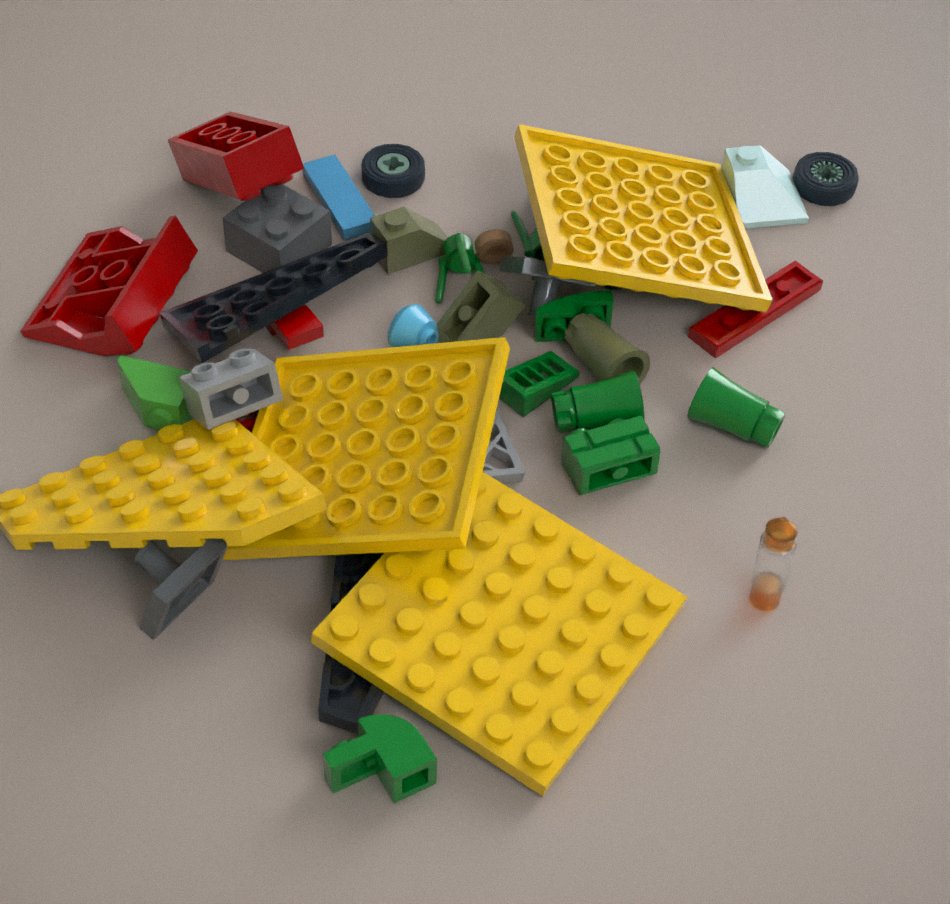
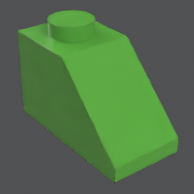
M120 355L117 363L122 389L144 426L159 431L165 426L172 424L182 425L191 420L192 416L188 414L179 380L180 376L191 373L190 370Z

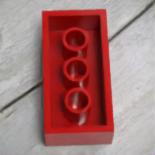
M231 111L168 139L183 180L225 194L226 196L240 199V201L251 200L261 194L260 189L271 184L274 186L285 184L294 178V173L305 169L289 126Z

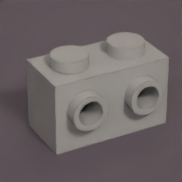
M245 348L234 351L230 354V358L215 364L203 363L195 366L191 373L179 377L188 414L206 429H211L282 401L283 396L275 363L257 350Z

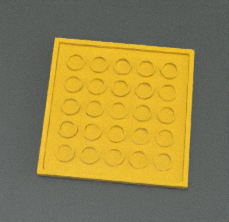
M521 124L518 125L514 138L548 275L556 276L560 279L593 282L600 286L610 285L628 288L635 292L645 291L663 294L671 298L680 297L698 300L706 304L733 306L741 310L767 312L773 300L720 164Z
M506 337L277 358L275 367L283 400L259 409L252 434L324 494L328 510L246 546H228L223 560L465 549L510 352Z
M482 472L465 549L385 552L312 632L311 643L543 797L685 605L687 596Z

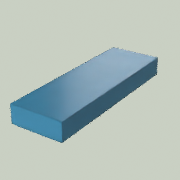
M334 154L303 163L305 169L302 170L304 177L322 206L330 210L331 220L342 238L345 240L369 233L370 218L375 215L337 156Z

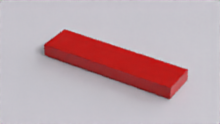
M795 260L765 279L773 300L767 312L741 310L737 307L724 305L689 327L688 338L716 359L819 292L822 288L823 280Z

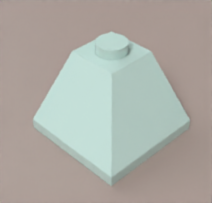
M760 145L725 148L722 170L745 229L808 223L809 217L794 184V180L790 171Z

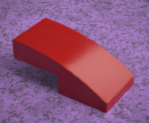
M306 304L288 313L284 318L266 326L272 336H279L288 350L324 337L323 324Z

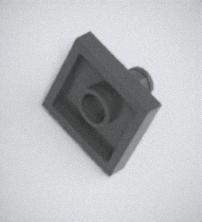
M502 256L500 271L532 277L531 280L535 281L531 307L528 315L536 316V308L556 299L558 285H562V283L593 287L597 285L593 282L560 279L556 276L548 275L546 263L543 260Z
M207 539L204 545L199 547L181 565L163 551L154 540L148 542L135 556L133 563L139 565L160 584L151 593L140 627L152 640L157 638L214 582L228 547L223 539Z

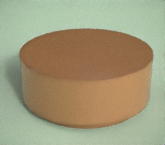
M493 229L486 231L475 240L474 245L477 258L486 264H499L502 262V256H511L514 252L511 236L504 230Z

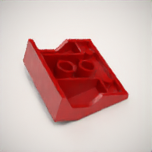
M176 215L169 216L156 238L144 240L123 226L87 233L20 332L25 338L105 357L133 354L143 346L145 337L153 324L158 321L159 313L167 301L174 295L176 286L183 275L189 270V265L197 254L198 249Z

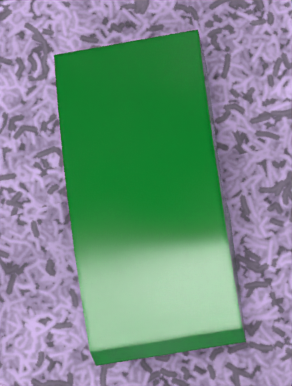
M612 290L570 295L536 308L535 342L566 341L564 333L569 327L570 321L581 313L586 315L593 314L611 327L614 303Z

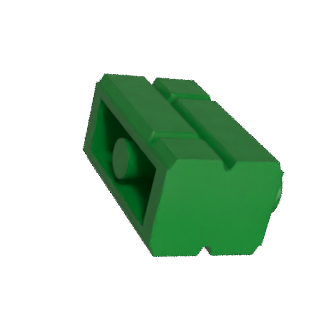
M637 416L627 420L625 418H616L605 426L590 430L586 428L574 430L568 436L563 437L561 460L565 471L571 477L572 484L578 495H583L657 474L661 451L653 434L649 433V428L643 417Z

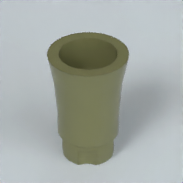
M581 313L570 321L569 327L564 333L565 339L573 348V352L587 365L598 381L610 379L634 370L639 384H641L650 368V357L645 351L629 343L607 323L599 320L593 314L586 315Z

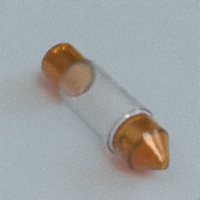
M776 517L769 520L760 538L751 576L752 586L749 594L751 605L760 611H772L779 606L782 592L785 590L797 547L798 529L786 517Z

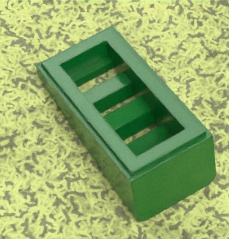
M549 351L506 370L499 399L522 417H525L550 399L551 393L561 391L579 378L580 371L554 352ZM549 366H552L553 368H555V369H556L557 371H559L560 373L555 372V371H554L553 369H551ZM541 372H544L546 375L549 376V378L543 376Z

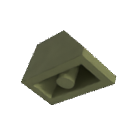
M401 207L370 218V233L385 242L388 256L378 262L387 274L444 255L443 244L448 237L437 223L406 207Z
M477 271L437 323L438 341L445 343L498 338L505 333L526 305L503 282Z

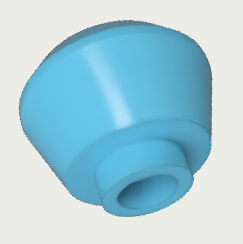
M419 304L403 307L393 318L388 330L390 347L437 343L439 338L436 322Z

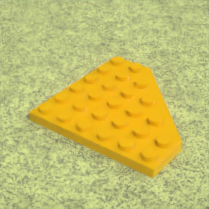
M193 419L182 425L172 424L165 426L158 431V434L144 440L128 441L122 444L119 450L105 456L86 458L79 466L63 473H49L43 476L38 483L26 488H15L0 494V529L15 550H32L36 545L35 542H53L55 549H87L91 545L90 541H109L111 548H144L148 543L147 540H166L168 547H202L206 542L205 539L225 538L227 546H246L328 509L324 494L236 419L211 429H206Z

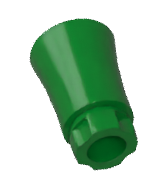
M712 367L695 393L687 418L712 425L748 442L753 440L769 448L782 426L785 413L769 405V401L751 393Z
M634 370L595 383L570 387L567 391L551 393L553 417L558 432L580 428L590 430L605 426L616 418H625L627 420L642 416L645 421L642 392Z

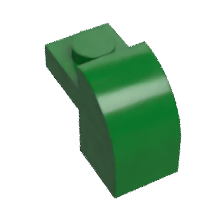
M375 714L359 718L358 738L340 741L329 751L323 753L324 779L333 794L377 774L393 803L436 784L437 758L414 725L393 715Z

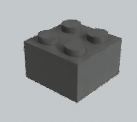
M271 184L260 189L261 194L259 196L244 201L223 217L226 252L262 273L322 251L332 245L330 210L283 184L277 186Z

